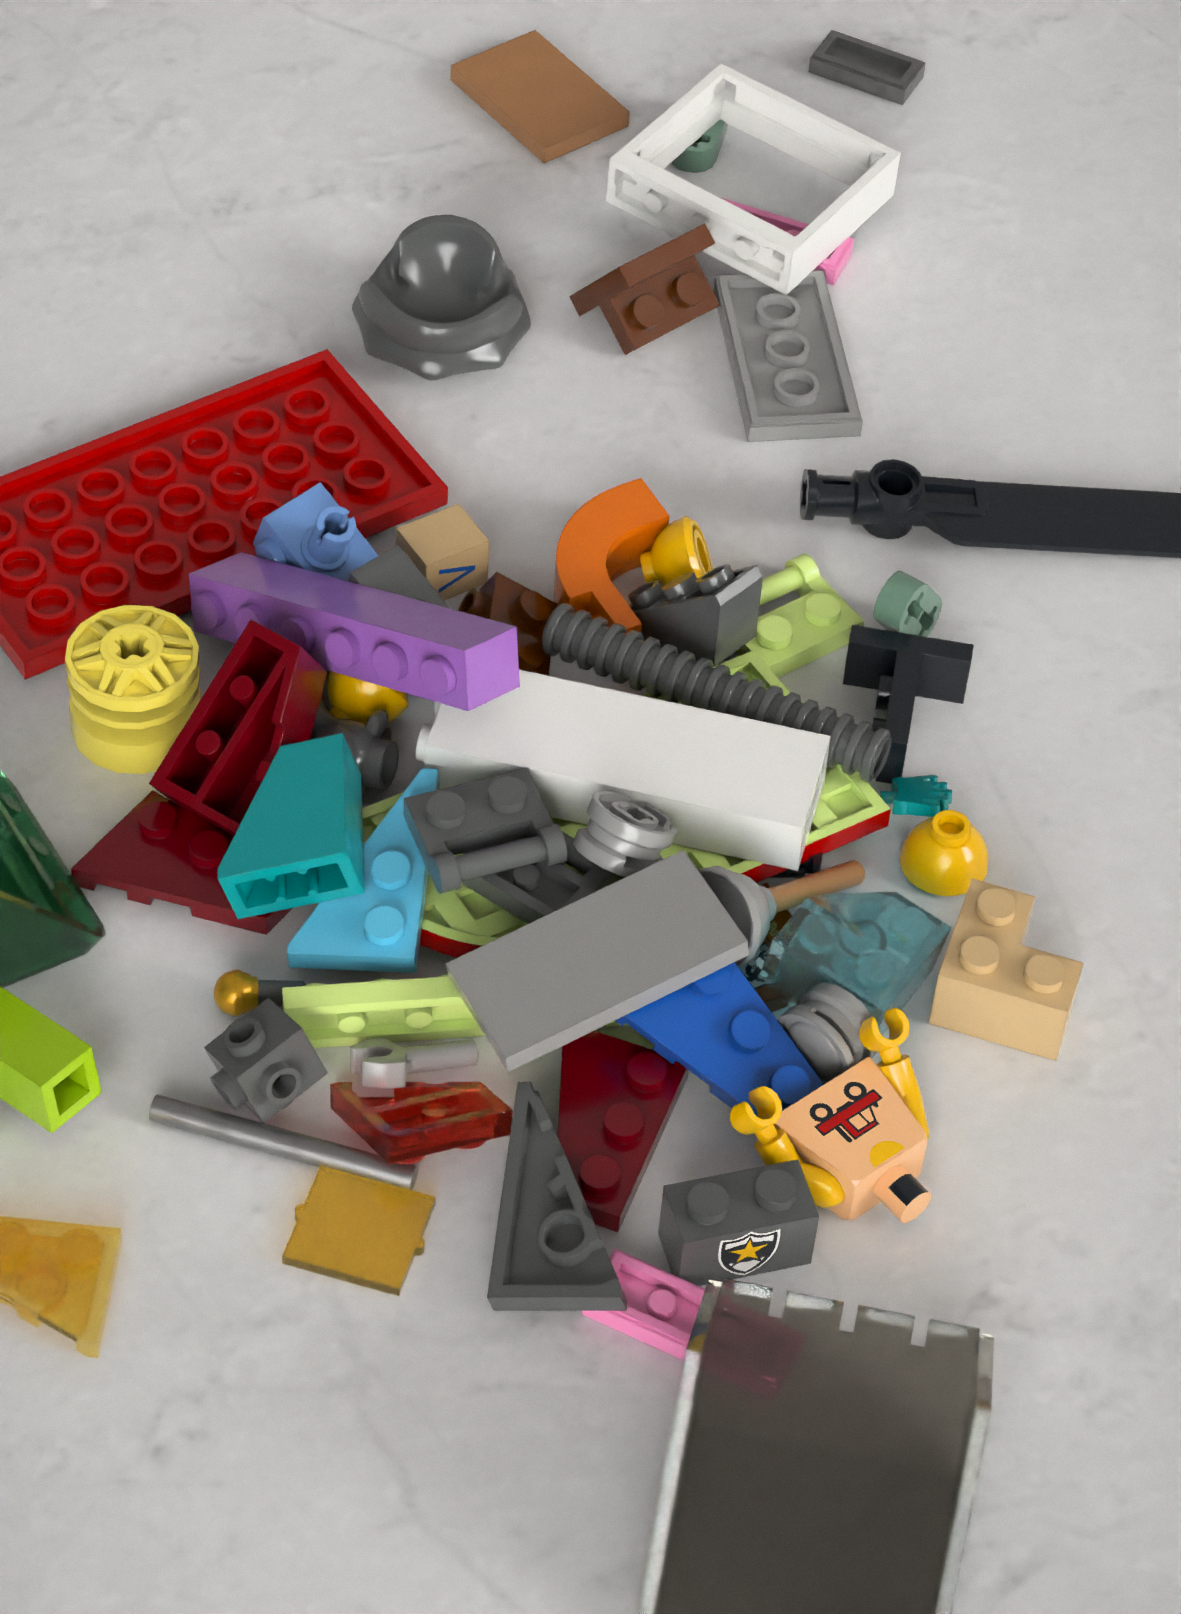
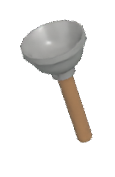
M854 860L770 888L758 885L750 877L721 866L706 867L698 870L748 940L749 955L735 962L738 968L743 967L754 958L757 949L764 942L768 934L770 921L774 919L776 913L860 885L865 878L863 866Z

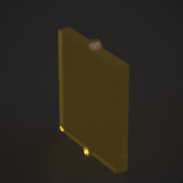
M320 1165L305 1203L295 1207L296 1224L283 1252L282 1264L400 1296L415 1256H420L424 1253L425 1241L422 1237L434 1210L436 1197Z

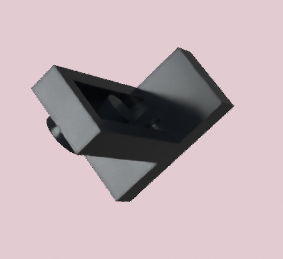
M852 625L843 684L878 690L875 709L887 711L886 719L873 718V731H877L879 728L890 730L892 740L888 758L882 771L876 777V782L892 784L893 778L902 777L915 696L963 704L971 666L973 644Z

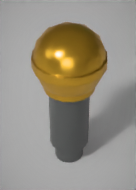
M233 969L218 978L214 986V1000L224 1013L240 1016L253 1010L267 998H270L278 1007H282L283 987H297L307 984L304 981L258 980L256 976Z

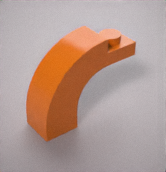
M642 478L608 489L582 505L566 523L560 535L556 552L554 602L557 603V607L562 603L570 604L574 607L575 613L579 610L590 612L592 620L597 616L607 619L609 627L614 623L625 626L627 634L631 630L641 632L642 623L612 582L622 574L641 567L640 555L651 551L656 537L669 525L670 517Z

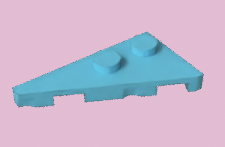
M422 768L363 845L365 893L320 902L288 944L287 958L289 968L417 973L429 872L404 818V798L439 790L438 769Z

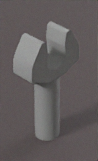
M386 1038L364 1040L350 1047V1073L361 1074V1086L370 1088H402L406 1084V1074L476 1066L478 1063V1048L473 1039L401 1047L399 1044L391 1042Z

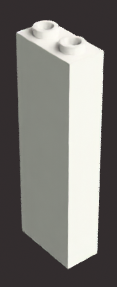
M519 670L520 687L470 711L434 702V716L436 717L433 725L423 724L416 746V761L424 762V768L438 769L439 789L528 768L550 817L587 825L590 820L587 809L594 792L601 790L618 792L631 796L630 803L638 805L643 809L645 804H649L672 820L669 830L671 825L677 827L672 844L757 861L795 871L799 869L825 782L831 737Z

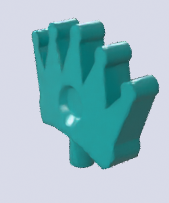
M937 775L906 778L895 777L892 779L891 791H880V797L886 804H893L892 814L933 817L940 811L948 810V804L952 803V790L947 789V782H937Z

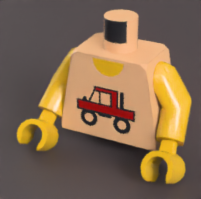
M891 1008L885 1011L884 1014L885 1023L890 1032L889 1039L884 1038L880 1034L877 1021L873 1016L865 1019L859 1029V1039L864 1047L870 1051L879 1052L881 1057L879 1063L876 1064L870 1057H867L783 1111L781 1100L777 1093L771 1088L761 1086L749 1092V1100L755 1106L758 1117L745 1101L733 1106L730 1112V1122L735 1130L745 1135L755 1133L758 1140L754 1147L765 1166L798 1159L815 1206L824 1209L828 1208L845 1220H854L882 1202L900 1222L908 1223L920 1215L931 1200V1193L916 1179L922 1170L927 1141L929 1139V1128L922 1094L909 1055H901L898 1046L909 1035V1021L904 1012L898 1008Z

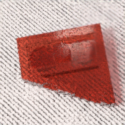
M480 1081L445 1082L441 1084L406 1082L405 1087L394 1088V1097H359L352 1091V1082L330 1084V1108L388 1164H412L422 1160L425 1155L454 1148H477L482 1146L487 1140L507 1136L511 1132L513 1110Z

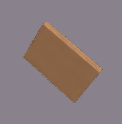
M536 30L451 65L450 80L543 163L554 160L629 126L630 111Z

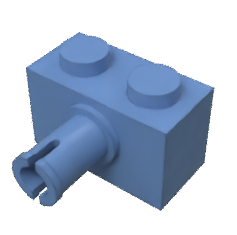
M321 482L265 516L253 541L257 557L346 581L349 580L350 572L379 556L356 528L354 517L348 518L349 511L337 504Z

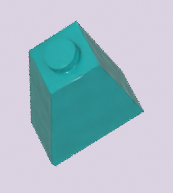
M343 733L279 747L218 867V881L237 919L365 893L361 773Z

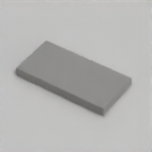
M812 271L787 295L747 274L715 276L713 292L720 304L717 309L747 441L761 442L861 436L863 421L824 271Z
M682 850L445 964L452 984L507 1072H510L748 956L749 947L748 940L686 852Z

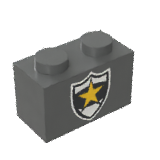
M797 1159L664 1185L658 1235L671 1273L697 1286L811 1264L819 1214Z

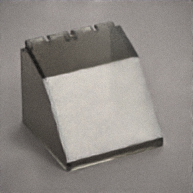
M723 1278V1282L708 1279L685 1352L639 1614H952L991 1415L994 1336L981 1334L980 1328L930 1318L925 1346L922 1347L910 1344L916 1315L858 1304L854 1331L852 1333L839 1330L844 1301L787 1290L782 1318L768 1316L773 1287L729 1278Z

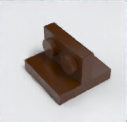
M704 223L619 266L569 296L579 317L600 306L621 349L627 355L720 306L695 257L696 254L714 245L715 241Z

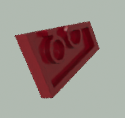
M153 790L71 868L72 886L92 891L95 890L97 884L127 891V900L150 906L154 898L189 907L194 917L267 935L293 909L290 908L237 919L218 881V867L234 836Z
M594 1030L562 1046L557 1136L595 1225L619 1232L687 1081L689 1070L677 1061L673 1064L652 1049Z

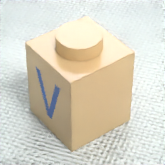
M460 504L453 505L396 528V545L407 554L443 600L482 586L488 581L489 540Z

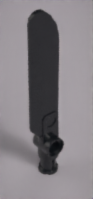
M895 459L883 460L875 464L871 471L855 470L852 476L818 475L817 471L812 469H804L800 490V515L802 520H813L815 516L849 518L852 525H862L869 533L879 538L898 539L907 535L912 526H926L951 543L968 547L1181 558V493L921 476V473L913 465Z

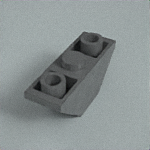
M724 564L708 571L699 578L696 577L694 572L685 573L664 586L660 579H656L632 591L628 595L631 602L629 606L642 623L641 633L644 638L643 640L654 637L659 639L661 647L666 644H672L677 647L678 654H681L683 651L692 652L695 655V661L702 657L712 660L713 667H715L756 637L763 574L758 565L732 570L729 564Z

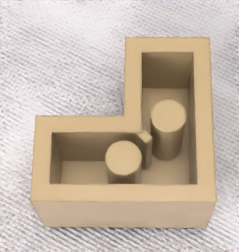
M972 878L938 974L928 1024L1056 1061L1070 1019L1084 963L1024 946L1035 896Z

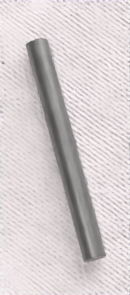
M158 1094L155 1095L151 1103L149 1120L408 1192L413 1190L417 1179L418 1165Z

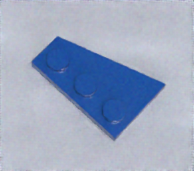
M735 962L615 1020L622 1027L625 1023L652 1042L655 1045L653 1050L673 1064L677 1061L707 1083L710 1088L709 1092L730 1108L745 1101L750 1105L757 1117L758 1112L749 1100V1092L758 1087L765 1086L777 1093L781 1100L783 1111L824 1085Z

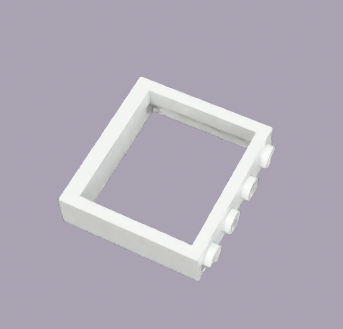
M720 63L610 158L606 201L676 238L705 223L715 244L703 250L704 253L787 295L894 195L901 153ZM726 81L732 83L728 89L725 88ZM721 119L725 123L850 185V187L795 237L664 168Z

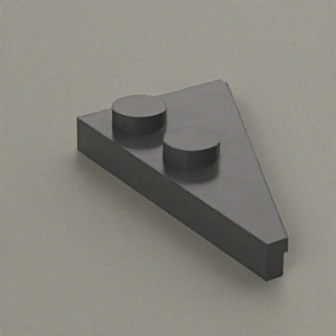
M518 1082L487 1298L494 1311H627V1298L539 1091L534 1090L531 1082Z

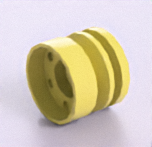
M123 605L102 610L80 623L68 639L65 666L68 674L67 688L70 693L69 714L71 733L78 750L95 765L116 773L146 774L157 771L201 700V690L199 688V645L192 629L175 614L153 606Z

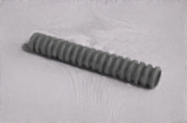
M562 603L551 613L545 625L542 636L544 654L555 657L560 653V658L563 662L573 663L577 660L579 668L590 670L594 667L596 675L601 677H607L609 674H612L613 681L619 684H624L628 680L631 689L641 691L643 688H646L647 694L651 697L658 698L663 694L665 701L674 703L681 701L683 705L831 736L827 767L835 768L839 764L842 766V772L847 775H853L857 771L860 773L862 781L871 782L882 771L888 758L892 743L890 730L879 728L877 731H873L872 723L861 721L859 724H855L854 716L846 713L841 717H837L836 709L826 706L823 710H820L817 701L808 699L805 703H802L799 694L790 692L787 696H784L783 689L775 685L766 689L765 681L755 678L749 682L747 674L737 671L731 675L728 666L719 664L716 668H713L712 660L703 657L695 661L696 658L692 652L683 651L681 654H678L676 646L666 644L661 647L659 639L654 637L643 640L642 633L636 630H631L627 634L625 626L614 623L609 627L607 619L597 616L592 620L590 612L579 610L575 613L574 607L570 604Z

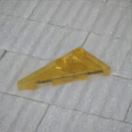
M0 1216V1303L11 1306L20 1318L38 1328L43 1322L76 1342L77 1351L91 1358H99L122 1248L121 1228Z

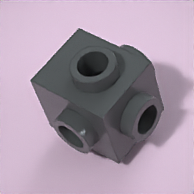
M267 998L243 1018L233 1022L222 1034L204 1047L218 1072L210 1077V1080L221 1097L234 1110L244 1104L262 1123H265L281 1109L289 1106L299 1095L328 1074L302 1027L270 998Z

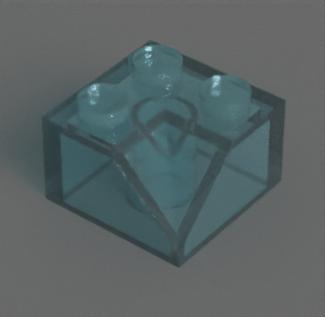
M897 892L835 893L808 897L772 940L758 981L782 994V1001L789 1006L797 1005L802 995L815 984L825 982L838 985L852 993L866 1006L871 1015L876 1019L880 1034L883 1035L888 1029L884 1019L885 1011L891 1008H898L902 1011L932 972L951 927Z

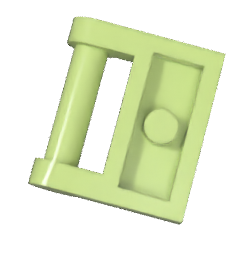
M801 554L788 560L785 563V569L763 579L760 606L794 590L801 597L759 616L756 637L735 651L740 656L754 650L778 678L849 644L852 625L864 627V620L820 576L815 561L807 554Z

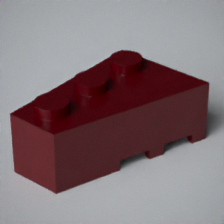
M250 619L149 784L172 802L234 836L279 747L310 740L327 671L301 646Z

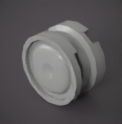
M613 791L594 792L587 809V813L590 816L587 828L578 829L574 838L573 845L576 850L599 867L623 877L632 875L663 860L660 852L662 849L671 846L677 832V827L672 825L669 830L672 820L649 804H645L643 809L638 805L630 803L631 796Z
M825 982L813 985L802 995L797 1005L791 1006L777 1020L824 1084L865 1058L870 1057L872 1059L877 1054V1052L870 1051L864 1047L859 1039L860 1026L865 1019L872 1017L871 1013L852 993L838 985Z

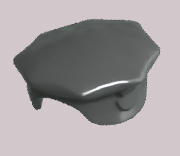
M451 214L425 217L404 229L397 238L393 248L382 260L375 272L361 285L360 291L352 304V312L358 323L368 355L402 367L430 381L458 374L500 368L531 326L530 315L515 276L507 268L496 241L476 222Z

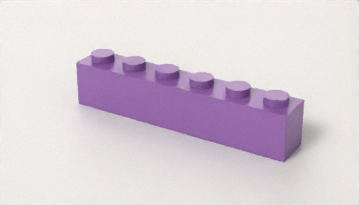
M242 552L189 573L191 611L195 632L236 643L251 619L301 646L325 670L466 711H470L520 687L516 626Z

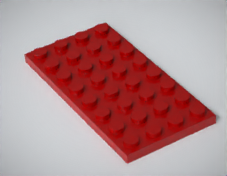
M328 349L0 476V646L26 680L64 664L67 642L80 623L102 610L123 605L153 606L176 616L191 611L189 573L240 552L257 556L253 541L262 519L320 482L337 504L349 511L348 518L354 517L356 528L364 538L447 505L448 486Z

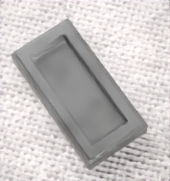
M831 30L810 57L808 72L903 105L923 79L926 63Z

